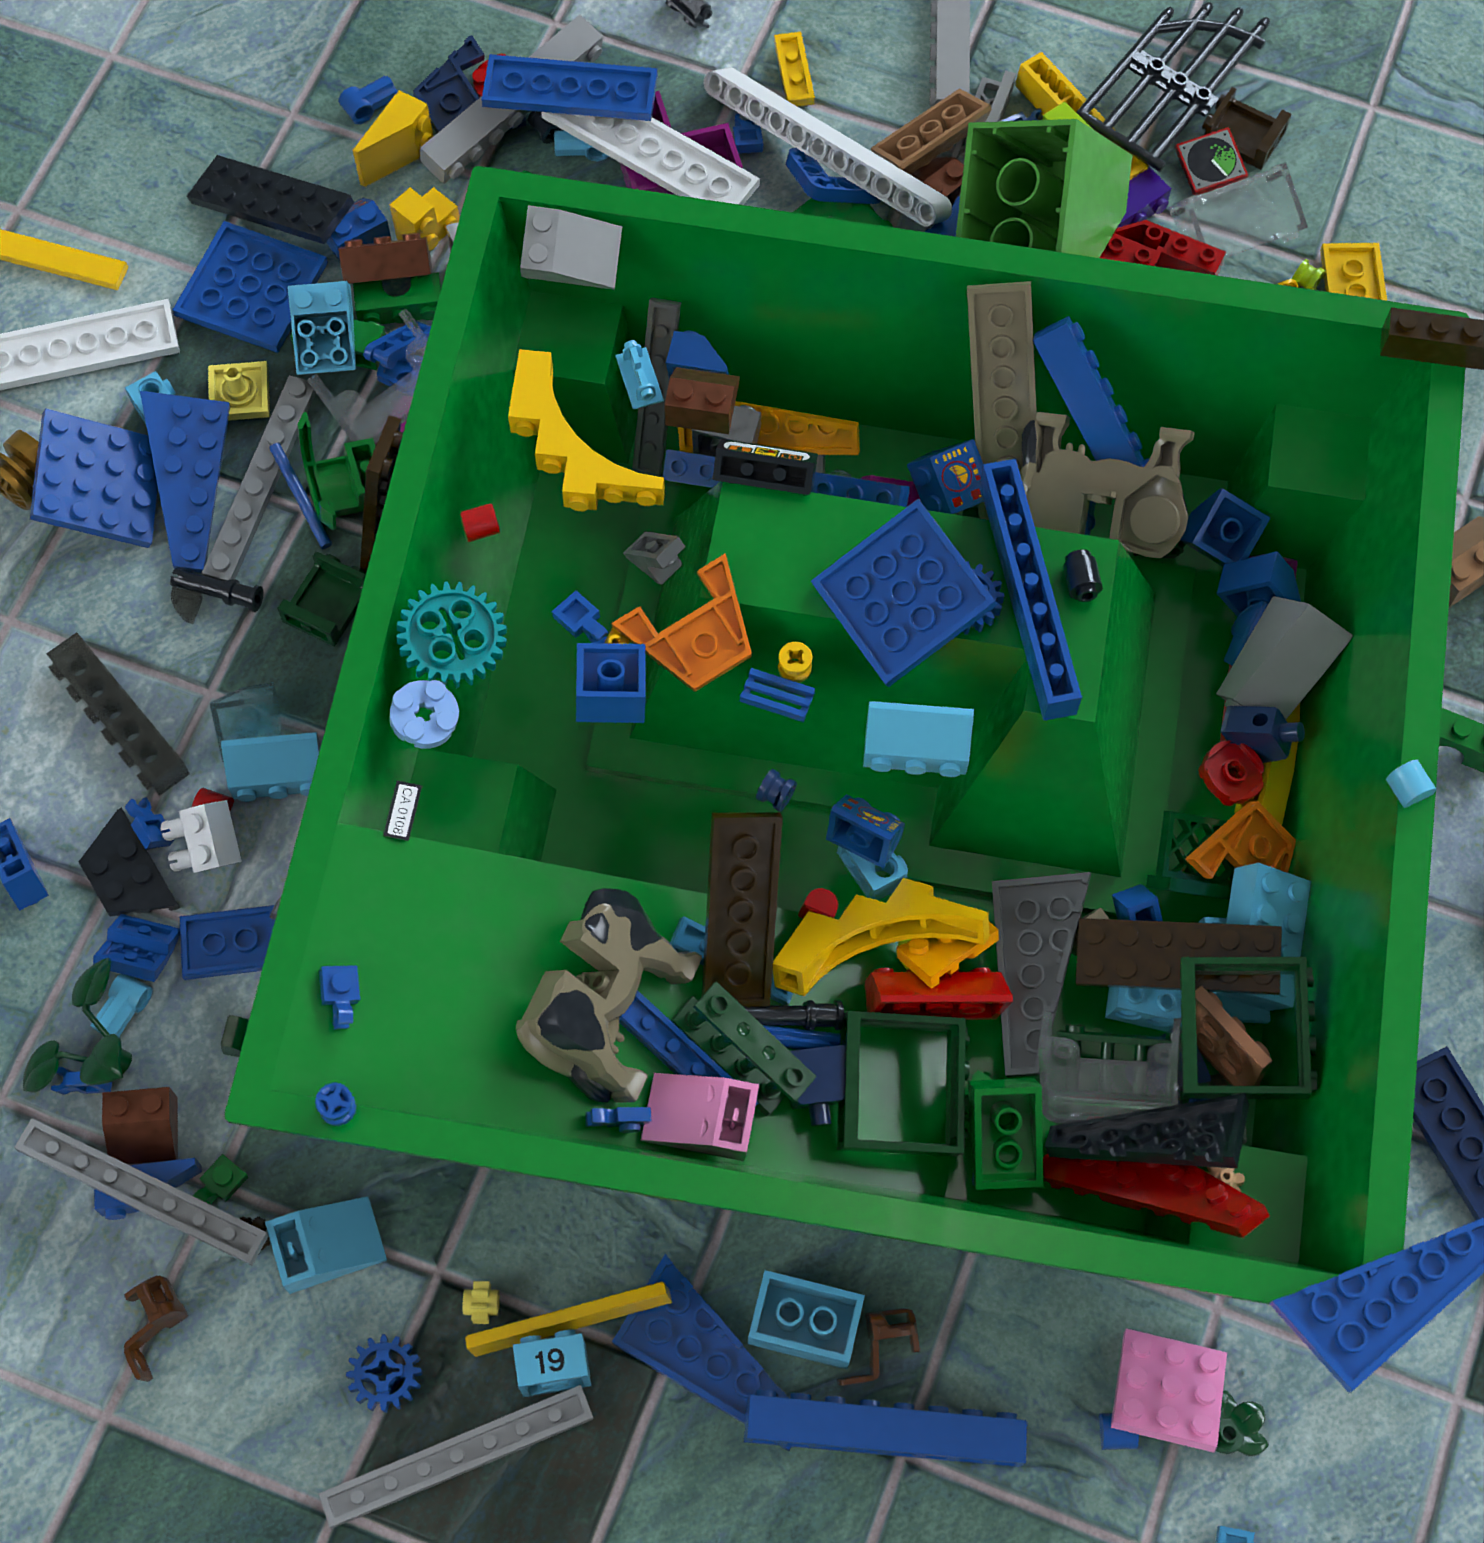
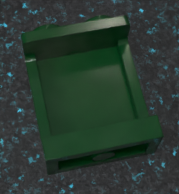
M316 551L312 556L314 566L292 600L289 602L283 599L277 609L283 623L335 647L356 614L366 572L357 566L349 567L342 564L337 557L331 554L323 555Z

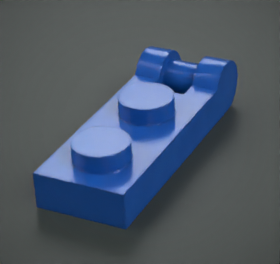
M414 320L369 343L365 347L364 358L371 362L379 361L381 366L392 369L396 365L397 360L405 358L412 352L426 346L431 326Z

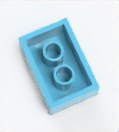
M765 1270L750 1327L748 1344L848 1369L865 1295Z

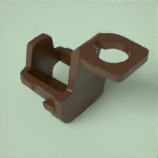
M163 1276L149 1278L124 1294L127 1301L134 1302L140 1299L150 1322L124 1344V1354L134 1377L137 1380L146 1382L152 1380L153 1376L139 1348L163 1328H172L188 1317L187 1311L177 1298L170 1281Z
M901 1308L866 1313L868 1339H870V1374L838 1378L837 1384L862 1383L878 1378V1340L909 1335L912 1352H920L916 1318L913 1311ZM906 1313L907 1322L889 1325L884 1316Z

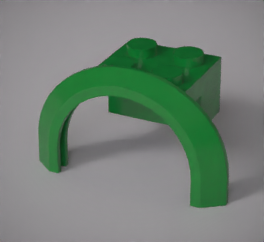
M303 412L297 426L300 451L310 495L318 519L331 530H336V517L364 511L366 469L376 445L373 438L344 443V456L315 462L311 426L307 412Z

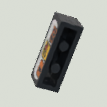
M721 439L716 448L712 480L810 495L814 485L818 454Z

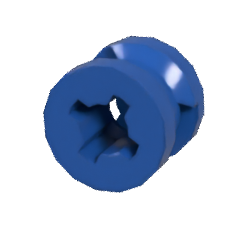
M341 1083L327 1084L316 1095V1108L324 1121L330 1125H344L352 1120L356 1113L355 1099L349 1089Z

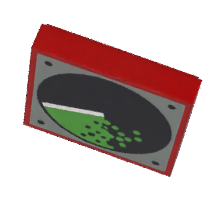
M1229 127L1176 144L1175 151L1194 197L1247 180L1248 178L1247 170Z

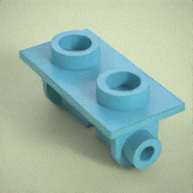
M635 340L627 341L624 344L623 353L617 354L615 357L632 408L637 409L664 402L647 348H642Z

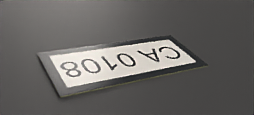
M397 780L383 836L409 841L422 785Z

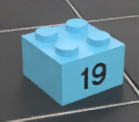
M563 1330L554 1333L555 1338L541 1340L540 1335L527 1336L520 1339V1344L513 1345L518 1388L523 1397L565 1391L579 1385L582 1388L591 1386L586 1344L582 1333L576 1334L575 1330Z

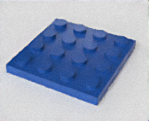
M223 221L172 311L175 317L278 353L292 329L287 286L316 284L328 264L327 257Z
M45 408L41 418L30 520L149 548L153 540L158 485L148 435Z
M919 499L915 500L811 580V583L887 687H890L998 605Z

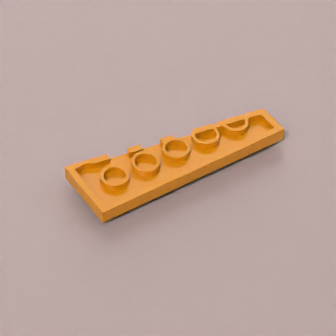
M735 401V406L747 405L761 412V427L757 442L759 445L817 453L818 455H858L860 452L859 422ZM678 427L680 451L693 453L692 429Z

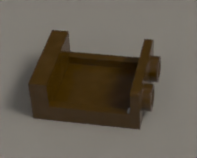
M1231 87L1227 95L1222 94L1219 97L1215 106V113H1209L1202 126V129L1205 130L1204 135L1229 127L1243 162L1262 170L1286 133L1292 114L1281 110L1277 118L1269 116L1236 100L1235 94L1237 89Z

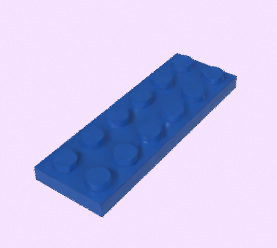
M490 54L481 99L482 107L651 121L658 69Z

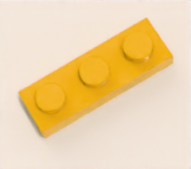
M801 31L774 35V45L786 100L797 107L814 105L815 95Z

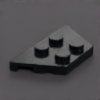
M121 807L115 812L78 861L110 917L119 916L120 914L126 915L130 912L137 914L150 913V910L169 908L170 911L179 909L177 901Z

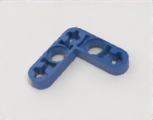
M791 148L789 150L785 164L810 198L823 202L878 204L881 202L880 199L850 182L845 177L828 176L817 160L799 149Z

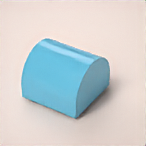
M1412 760L1401 765L1386 778L1403 808L1434 795L1437 790L1418 760Z

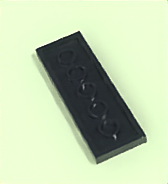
M216 155L187 194L191 204L321 244L327 242L354 204L350 194Z

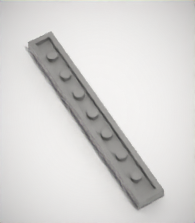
M289 375L202 571L203 576L226 582L229 579H236L282 473L269 447L274 443H280L287 458L289 457L298 436L297 424L303 412L308 413L317 393L318 386L316 382Z
M31 1118L14 1147L18 1152L251 1266L254 1264L269 1236L267 1232Z
M579 1385L318 1493L329 1527L332 1529L593 1420L594 1418L582 1386Z

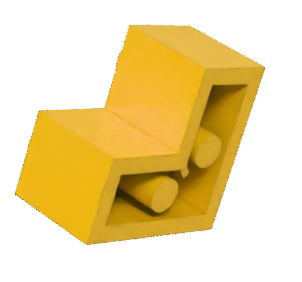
M409 187L389 204L396 238L403 240V234L420 233V238L427 237L429 251L433 250L438 242L447 235L446 225L458 223L460 219L458 206L434 187L424 196L419 195Z

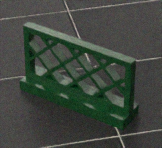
M1164 811L1156 876H1147L1146 888L1230 900L1235 867L1226 858L1222 861L1225 871L1219 877L1215 873L1212 879H1204L1198 872L1195 874L1191 865L1185 860L1186 857L1227 821ZM1175 819L1179 821L1183 829L1177 838L1173 833ZM1202 825L1206 835L1199 842L1194 831ZM1188 838L1193 849L1185 856L1181 845ZM1175 853L1179 864L1172 871H1168L1170 856Z

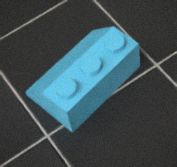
M869 701L863 767H871L872 770L878 772H887L891 769L905 770L907 773L915 775L925 772H936L945 777H957L960 774L966 775L970 756L974 709Z
M317 732L221 741L227 786L233 799L250 802L258 797L282 799L291 794L308 796L321 748Z

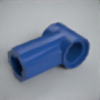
M383 76L361 89L356 86L345 89L340 94L338 102L355 124H363L373 116L374 110L389 103L397 93V90L392 80L388 76Z

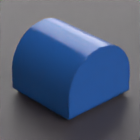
M1113 1413L1099 1414L1102 1450L1138 1448L1139 1434L1111 1428Z

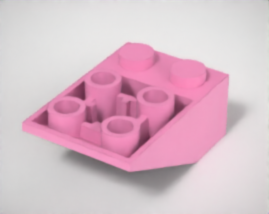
M654 1073L648 1107H651L652 1121L644 1125L641 1141L743 1161L748 1149L759 1084L722 1077Z

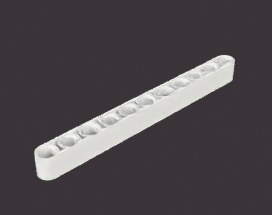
M727 67L708 72L705 75L704 88L710 96L804 152L806 155L814 158L832 171L845 177L850 182L866 190L920 225L931 226L950 218L952 204L946 196L736 69Z

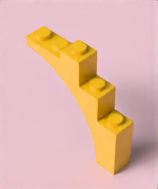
M519 349L508 413L510 432L524 437L538 436L535 449L537 470H543L550 474L565 472L562 488L564 507L575 511L597 510L598 499H604L611 503H620L622 501L635 502L642 506L663 505L665 496L663 477L638 473L614 464L593 451L572 430L563 417L554 396L551 352Z
M907 878L901 880L886 903L856 894L839 920L811 911L806 914L773 961L775 987L805 996L819 979L838 964L858 953L880 945L907 939H959L984 945L990 937L989 912L934 897L933 886Z

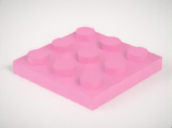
M1126 1328L1123 1334L1111 1428L1214 1453L1218 1444L1227 1352Z

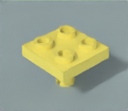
M267 361L208 366L209 400L230 403L228 420L270 417L269 367Z

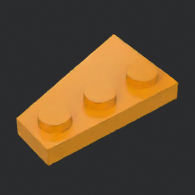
M989 922L990 937L984 945L959 939H912L910 942L896 947L897 958L932 989L939 984V977L943 974H953L956 972L961 961L966 958L974 959L999 940V932Z

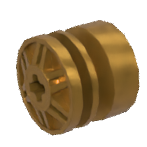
M16 430L3 443L8 456L0 453V494L18 507L29 510L32 502L39 442L28 433Z

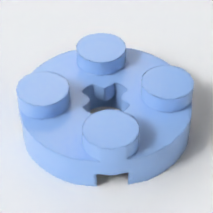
M437 680L414 681L403 686L394 694L390 708V724L396 736L402 741L405 739L407 742L415 744L414 747L421 749L434 748L445 743L455 730L459 717V708L455 697L446 689L442 682ZM425 707L433 712L430 714L429 721H424L422 717L416 718L415 714L419 712V708Z

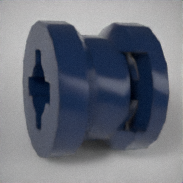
M771 769L762 781L757 791L756 799L761 802L768 801L772 803L773 808L781 812L790 801L797 782L792 779L785 780L780 777L778 771Z

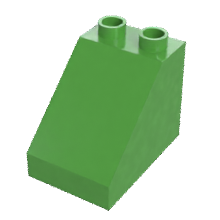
M1078 119L969 122L956 237L1100 258L1126 213L1132 155Z

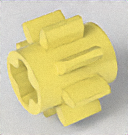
M473 1281V1289H464L463 1315H471L473 1324H489V1316H498L499 1290H491L490 1281Z

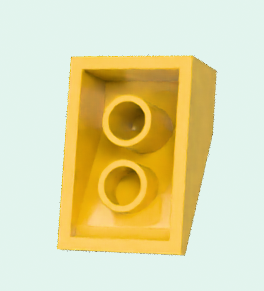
M400 90L395 94L352 150L360 185L366 187L420 158V147L434 137L427 103Z

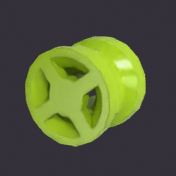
M1305 259L1294 273L1292 279L1296 280L1297 284L1305 289L1316 290L1326 270L1321 267L1315 268L1309 264L1308 259Z

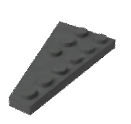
M1090 872L992 881L995 927L999 932V940L996 942L998 972L1002 973L1013 995V1002L1001 1014L1005 1076L1007 1078L1041 1074L1079 925V918H1081L1091 878Z

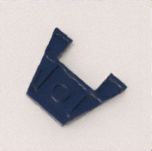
M472 35L464 40V44L457 51L454 50L448 56V60L439 69L436 68L413 90V97L428 104L431 125L436 133L440 132L479 99V96L462 72L485 60L483 51ZM525 116L523 121L516 128L523 127L526 125Z

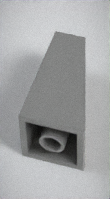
M1273 596L1219 688L1217 695L1226 700V707H1276L1284 718L1287 719L1350 642L1353 635L1308 603Z

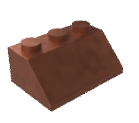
M420 233L403 234V240L391 241V236L373 238L374 243L362 244V239L344 241L345 246L339 248L343 281L351 284L430 275L432 264L427 237L420 238Z

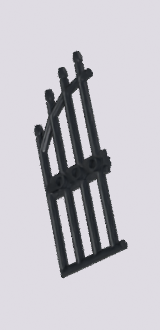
M1210 2L1205 3L1192 19L1169 21L1174 14V9L1168 7L1163 10L1076 113L1094 131L1158 172H1161L1166 164L1165 161L1160 159L1163 153L1196 114L1205 117L1213 109L1219 100L1213 93L1252 46L1259 50L1263 48L1266 40L1260 36L1270 24L1268 17L1260 19L1257 25L1249 32L1235 26L1244 12L1240 7L1234 9L1224 22L1205 20L1213 9V4ZM1196 30L1215 32L1182 72H1176L1167 66L1168 62ZM1181 31L1159 57H1153L1143 51L1157 34ZM1226 35L1242 41L1205 87H1200L1189 80ZM1127 69L1141 77L1104 122L1089 114ZM1149 85H1154L1164 91L1163 95L1127 137L1113 129ZM1172 100H1178L1186 105V110L1151 152L1136 144Z

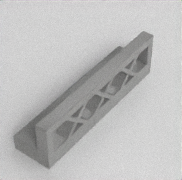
M1005 71L1001 82L982 77L975 97L991 106L992 110L986 122L1002 121L1013 93L1016 73ZM985 88L997 91L995 98L988 100L984 94ZM967 137L956 143L951 157L958 159L959 155L965 153L966 145L963 146V144H966Z

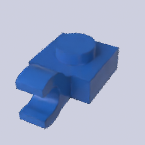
M578 591L573 592L552 611L553 618L575 638L584 632L591 643H605L607 638L605 635L608 634V631L596 621L600 618L599 610Z
M357 965L322 966L319 970L322 1005L333 1006L334 1029H349V1024L353 1023V1010L350 1004H357L360 1001Z
M58 1067L56 1074L62 1076L63 1081L59 1085L51 1086V1090L62 1095L75 1091L83 1094L111 1092L112 1082L100 1085H86L80 1080V1071L73 1072L64 1067Z

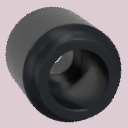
M1076 550L1066 555L1063 569L1070 597L1080 602L1094 600L1103 589L1095 557L1091 556V552L1088 550Z

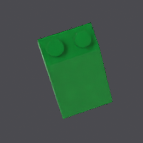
M1035 1078L968 1080L969 1124L975 1189L1043 1187L1042 1086Z

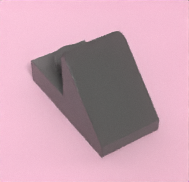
M645 531L623 554L656 583L663 584L681 567L682 562L677 554L686 546L678 536Z

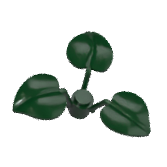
M104 958L89 967L79 977L72 992V1004L78 1008L82 1007L84 1014L104 1038L94 1046L89 1057L64 1051L59 1052L60 1044L55 1040L42 1044L32 1054L26 1065L23 1076L24 1091L33 1093L45 1088L54 1078L59 1067V1060L63 1058L83 1062L80 1070V1080L86 1085H100L123 1078V1074L132 1062V1054L122 1048L120 1037L115 1034L110 1035L90 1010V1005L99 1002L106 990L111 958Z

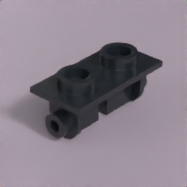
M666 0V5L674 11L680 12L684 16L683 20L691 27H710L705 20L712 16L713 11L705 0Z

